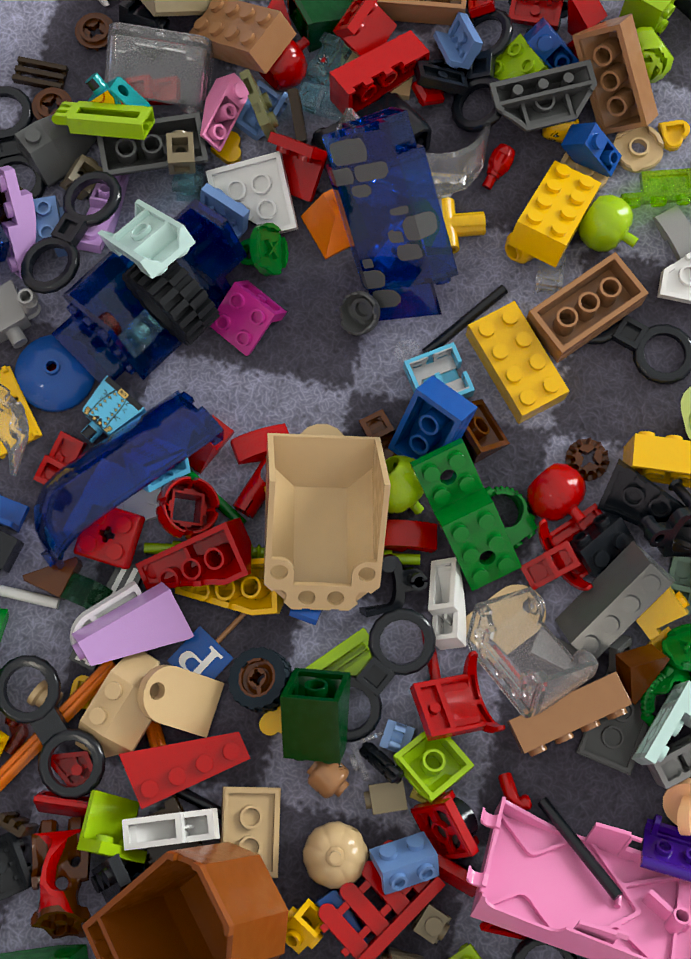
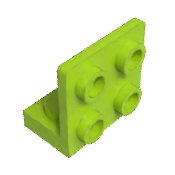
M520 33L507 46L505 51L496 58L494 77L499 80H505L550 68L527 44L525 37Z
M92 790L77 850L106 857L119 854L123 861L145 864L147 852L138 849L124 851L122 820L137 817L139 802L102 791Z

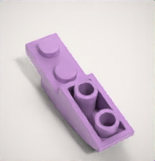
M7 165L0 167V191L5 193L7 202L3 203L6 216L12 220L2 223L3 231H0V237L4 247L9 249L10 257H7V263L11 273L15 272L22 279V260L25 253L36 242L35 206L32 193L26 189H19L15 169Z
M130 174L114 176L122 188V199L119 207L110 219L100 225L87 229L77 245L78 250L101 254L105 243L98 235V232L104 230L114 233ZM96 183L89 198L90 208L86 215L96 213L107 203L110 196V189L107 185Z

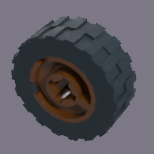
M250 648V650L242 652L241 656L236 658L233 666L230 667V676L228 678L229 691L234 696L233 699L253 712L268 713V711H275L281 706L280 696L293 672L291 670L292 666L285 660V657L270 648ZM264 675L265 678H262V679H261L260 685H259V684H258V678H259L260 676Z

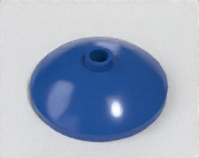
M60 334L43 336L27 345L17 359L14 373L26 401L33 407L47 412H61L80 404L90 393L96 376L95 363L92 355L88 354V349L80 341ZM56 364L57 367L55 370H48L49 365Z

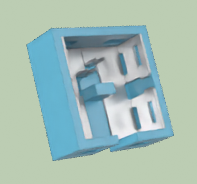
M454 342L404 361L403 369L413 392L431 376H435L466 399L472 397L475 391L467 371L462 373L461 378L457 373L456 369L461 367L462 359Z

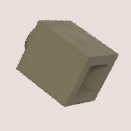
M403 780L398 784L390 782L368 785L369 791L364 792L366 810L372 809L373 815L408 810Z

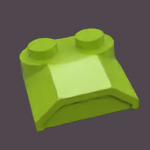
M425 731L393 755L395 763L404 771V777L419 795L429 802H433L451 786L459 782L475 766L451 737L428 741Z

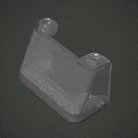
M121 22L111 23L107 39L104 81L108 83L115 77H121L145 100L175 104L179 106L183 114L199 112L200 116H203L214 64L212 41L207 37L196 34Z
M531 587L475 604L467 633L469 650L477 652V661L525 718L542 713L594 677L599 662L587 650L576 651L572 656L542 622L546 609L545 602Z

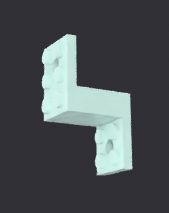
M690 680L673 686L632 757L640 765L656 764L657 761L662 762L669 751V747L666 744L670 737L677 736L683 724L691 728Z

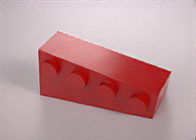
M411 30L399 35L387 43L330 71V100L343 116L347 117L376 102L382 95L392 92L415 75L414 68L417 61H429L430 51Z

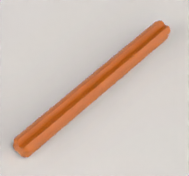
M108 661L102 663L59 707L67 723L98 692L109 672L116 666L115 662ZM36 733L0 767V792L41 751L43 745Z

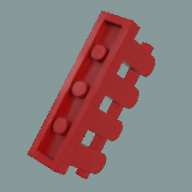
M387 840L383 844L392 842L393 840ZM366 861L361 875L365 881L359 887L352 882L343 884L339 888V896L344 902L337 909L329 903H325L318 908L317 916L323 923L319 929L323 933L329 930L343 946L340 953L344 957L350 954L354 959H376L446 884L439 877H435L385 895L382 890L381 877L372 861ZM370 887L386 903L379 911L364 895ZM413 889L416 894L408 900L405 895ZM349 908L365 925L358 933L342 916ZM392 910L396 915L388 922L385 916ZM372 932L375 937L367 944L363 939Z

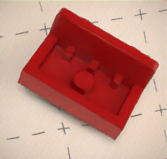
M512 0L508 16L511 18L512 23L534 26L544 17L554 30H558L564 0Z

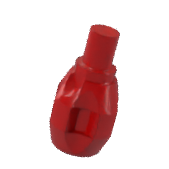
M501 143L493 150L489 157L487 176L482 184L483 187L491 190L496 179L499 180L500 177L509 171L516 153L512 147Z

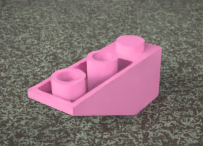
M235 73L217 78L205 100L200 136L218 152L222 150L248 99V95H250L243 81Z

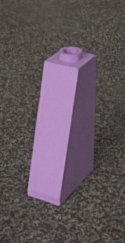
M161 582L72 633L76 641L72 647L80 660L86 658L90 666L184 641L194 637L171 590Z

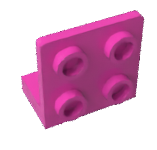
M248 280L234 282L219 305L218 314L220 317L210 327L245 356H248L252 353L270 324L281 321L287 311Z

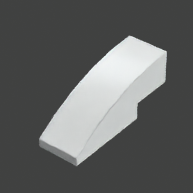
M456 557L431 561L428 611L433 615L432 626L436 636V646L440 650L466 647L465 596L461 569Z
M217 808L122 820L124 851L220 838Z

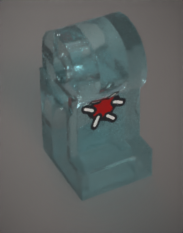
M324 32L320 38L322 46L315 58L308 63L306 77L309 81L323 87H328L330 85L329 72L344 65L352 51L340 37Z

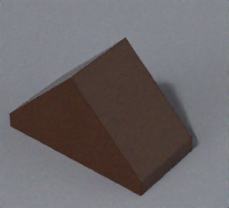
M73 557L22 576L24 581L65 601L83 564L78 557Z
M651 643L615 654L616 672L633 704H637L670 660L669 657Z

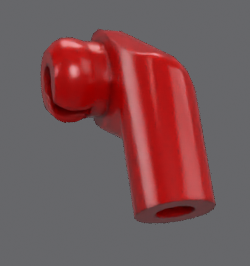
M507 772L498 776L506 800L524 810H530L532 808L530 797L527 794L519 796L512 773Z

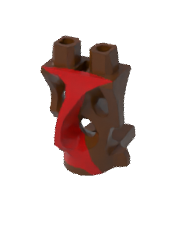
M81 816L68 819V830L58 831L59 824L56 820H42L39 832L32 834L31 883L33 890H39L40 888V901L37 911L34 912L31 918L30 925L31 927L44 929L53 939L65 936L86 937L82 925L91 918L88 908L80 906L78 900L82 882L89 881L91 853L77 850L84 818ZM76 857L81 858V862L77 867L71 866L72 859ZM65 877L68 880V887L61 890L56 887V881L58 878Z

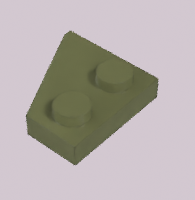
M246 69L240 72L239 75L250 95H248L258 123L268 139L270 132L277 133L275 128L279 126L274 112L269 111V108L273 106L267 92L262 94L250 70Z

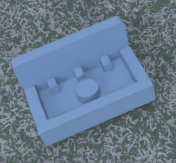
M462 12L457 13L448 33L435 31L433 34L446 63L456 69L459 67L470 69L483 45L469 16Z
M261 80L256 81L262 94L267 92L273 107L269 108V111H273L275 116L279 117L287 107L285 100L288 97V93L284 91L279 95ZM248 98L234 125L252 139L258 141L265 134L258 123Z
M206 183L201 188L200 206L191 214V219L230 245H233L248 229L250 210L242 203L236 202L225 195L219 188Z
M55 195L33 199L36 215V242L43 238L52 237V231L64 214L63 207H60ZM54 248L58 257L68 256L64 249Z
M424 831L369 849L370 859L381 877L382 890L385 895L439 876L438 854Z

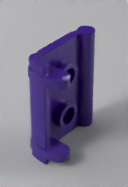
M656 814L653 820L647 818L643 832L640 867L691 882V836H682L679 834L678 827L662 823L661 815Z

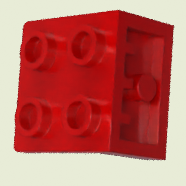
M353 0L333 32L357 56H361L385 44L397 27V24L378 6L377 0Z
M270 132L267 142L277 145L276 151L282 153L291 195L312 202L329 152L286 135Z

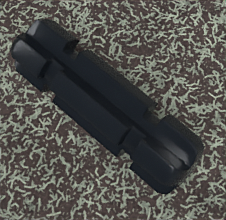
M364 742L359 749L360 755L365 760L368 759V763L380 774L384 775L390 783H400L401 778L404 776V771L398 765L395 766V763L373 743Z

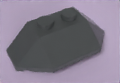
M591 59L489 83L495 110L524 132L576 121L597 86Z

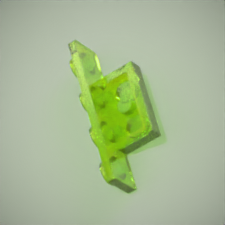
M691 168L642 171L639 174L641 192L623 193L620 196L629 204L631 209L651 204V207H662L667 203H676L679 206L691 204Z

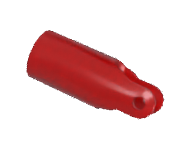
M266 457L260 462L232 505L236 510L251 519L254 518L265 501L264 487L266 482L262 480L260 475L266 463Z

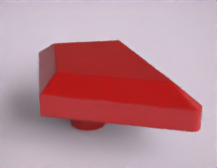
M417 81L411 85L418 102L422 106L440 104L445 100L442 90L423 88L417 85Z
M88 751L53 754L51 757V767L67 786H79L89 778L93 769V761Z

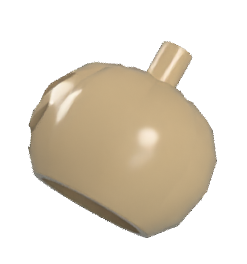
M340 821L328 822L315 828L308 836L303 849V863L309 877L317 884L331 890L339 889L345 883H356L362 875L364 865L368 861L369 856L368 848L361 833L353 826Z

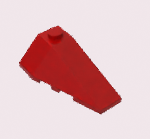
M239 517L226 521L135 565L146 590L161 582L168 588L226 585L251 574L252 543Z

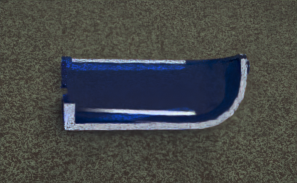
M177 390L59 469L42 486L34 505V530L44 550L40 554L49 567L55 565L58 570L65 566L63 562L64 553L70 544L102 516L209 442L215 446L223 440V428L203 406L197 409L192 404L195 402L192 396L184 391L180 393Z

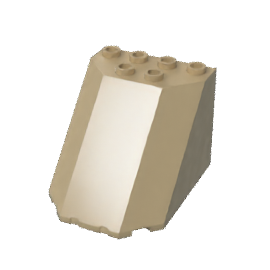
M267 433L264 585L280 595L290 609H338L339 611H349L368 592L372 594L380 588L391 487L380 437Z

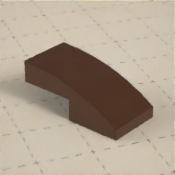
M383 409L359 420V424L366 437H380L385 460L397 455L388 449L395 430Z

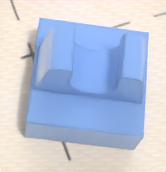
M388 719L379 747L397 753L411 742L415 728Z

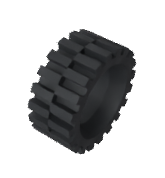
M176 260L168 266V269L162 275L156 276L153 279L141 272L134 263L122 274L125 285L132 291V295L140 301L141 306L164 329L166 328L169 334L176 337L181 343L190 346L220 317L218 309L214 307V302L208 298L207 292L201 289L196 279H193L188 274L189 272L184 267L182 268Z

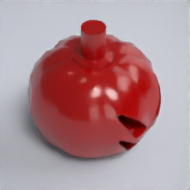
M303 36L297 42L292 40L266 74L259 72L275 90L288 91L287 89L296 87L306 77L308 65L303 50L310 45L308 39Z
M555 463L544 470L527 488V502L533 513L541 519L545 518L547 521L554 522L570 515L579 524L586 518L584 513L578 508L586 493V482L579 471L568 464Z

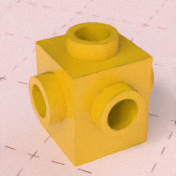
M309 898L298 909L292 906L288 911L286 944L298 954L307 946L313 949L324 936L319 929L323 924L317 916L319 907Z

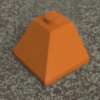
M348 185L336 186L324 192L301 215L302 221L325 260L371 237L360 205Z

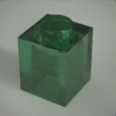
M73 572L61 597L87 610L110 596L113 590L95 580Z

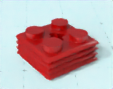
M89 501L73 550L74 554L122 569H129L145 517L96 501ZM111 528V532L115 534L114 539H108L106 542L107 538L104 536V533Z

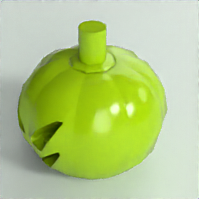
M639 27L636 31L650 83H655L663 79L670 71L674 57L652 27Z
M611 194L599 196L589 208L578 227L580 239L588 248L597 252H609L616 248L621 241L633 248L639 238L628 232L633 222L631 207L622 198Z
M396 455L385 460L391 484L388 513L398 514L410 508L418 515L424 510V507L418 501L424 494V491L410 462L416 460L414 458Z

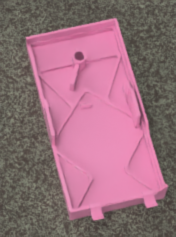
M502 797L494 815L486 812L483 807L480 822L491 829L481 872L474 871L470 865L468 868L466 881L477 887L470 917L588 959H691V882L640 867L641 851L628 846L632 840L642 843L643 838L632 835L630 831L599 822L595 823L587 837L576 834L623 892L619 898L613 900L555 826L506 800V797Z

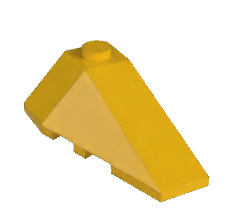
M264 558L251 559V574L229 584L175 588V594L252 616L280 614L284 604V600L280 595L264 585Z

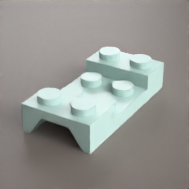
M140 199L135 202V218L118 232L112 233L104 230L98 232V235L109 250L119 257L123 254L151 279L162 275L172 262L177 258L185 256L189 252L190 247L196 243L183 224Z

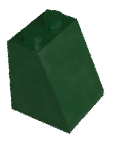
M287 0L288 14L301 38L303 36L306 37L310 43L307 47L309 53L340 40L333 30L353 0Z
M294 668L280 696L283 758L296 761H319L325 764L341 763L347 746L351 672Z

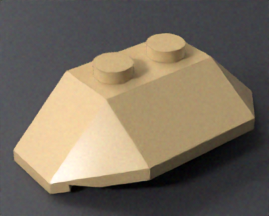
M145 651L124 657L109 672L80 719L78 729L92 734L103 748L106 758L134 751L152 722L142 713L139 707L138 689L144 676L151 669L159 666L160 661ZM154 683L150 688L151 698L156 697L159 693L158 683ZM75 741V745H77L84 751H88V753L91 755L90 751L85 747L84 744Z

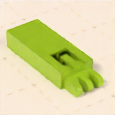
M64 101L51 118L54 124L67 125L72 134L145 140L155 123L153 107L88 101Z
M363 627L305 669L351 672V675H357L371 658L368 647L369 634Z

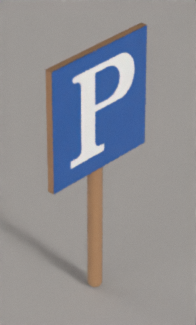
M241 612L216 640L199 626L193 632L194 637L187 639L167 661L173 666L215 679L234 659L220 643L247 614Z

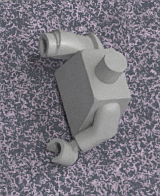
M12 280L0 286V344L9 339L14 348H20L28 342L23 330L32 326L30 320L39 315L41 306L38 303V296L35 292L27 288L18 291Z

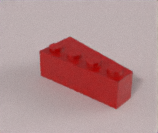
M239 732L119 754L141 809L251 759Z

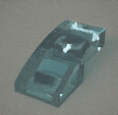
M302 82L299 92L304 111L336 121L345 118L330 100V92L327 91L326 86Z

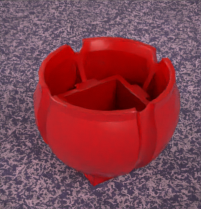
M191 476L177 477L169 481L157 496V502L159 503V506L156 508L157 519L162 528L176 538L185 536L188 540L213 528L218 519L219 513L216 512L220 505L218 495L215 489L201 478L195 477L191 480ZM175 498L195 501L193 522L173 520Z

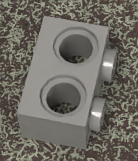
M691 733L668 745L669 751L662 762L657 761L656 764L647 765L657 785L669 789L691 777Z

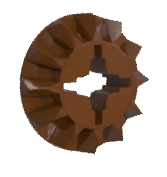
M89 13L83 16L76 24L75 36L79 44H82L87 50L93 48L98 51L101 47L107 48L108 43L114 41L115 26L113 21L105 14ZM99 28L101 34H96L92 37L90 31H96Z
M56 87L41 90L32 102L34 116L37 120L54 114L57 109H54L50 114L47 106H52L56 101V105L59 108L64 101L72 102L70 95L63 89Z
M591 438L578 439L570 445L565 456L566 464L579 471L584 481L600 478L606 472L610 462L608 450H605L601 442ZM593 450L592 461L595 463L589 462L582 468L581 465L584 458L581 454L587 455Z

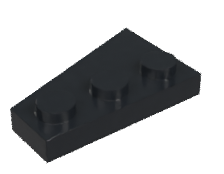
M119 854L108 858L91 870L94 875L91 877L93 887L97 893H102L106 903L132 882Z

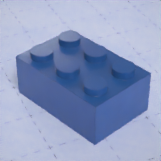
M431 376L416 388L388 449L397 455L418 459L462 438L478 407L435 376Z

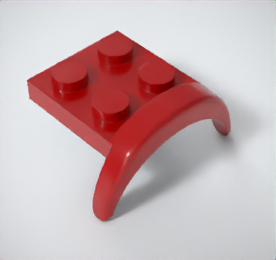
M594 503L582 511L586 518L578 524L571 518L552 532H549L548 522L545 518L539 521L538 536L544 552L567 540L569 542L572 541L575 534L585 530L592 524L595 517L603 514L601 510L597 509V504ZM578 557L582 565L562 575V577L574 588L588 591L593 588V585L583 580L589 573Z
M472 651L467 655L463 674L413 683L410 687L428 741L481 730L487 733L505 730V725H500L493 720L483 702L477 679L478 654L476 651Z

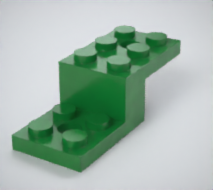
M462 438L410 462L440 528L448 540L472 591L522 567L496 506L485 490ZM445 470H453L454 473L450 479H440L441 474ZM492 551L490 558L486 560L479 559L483 552Z

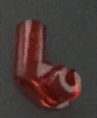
M5 717V724L9 726L11 737L6 743L4 751L13 755L27 739L29 730L27 724H19Z

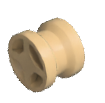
M46 680L41 681L29 695L27 703L31 706L36 705L39 708L45 702L48 695ZM61 692V694H60V699H59L58 703L60 702V700H61L62 697H63V693H62V692Z

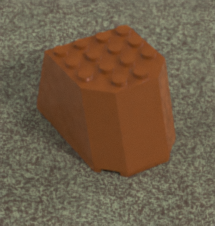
M230 842L166 852L82 925V928L96 959H278L285 953L289 910L260 854Z

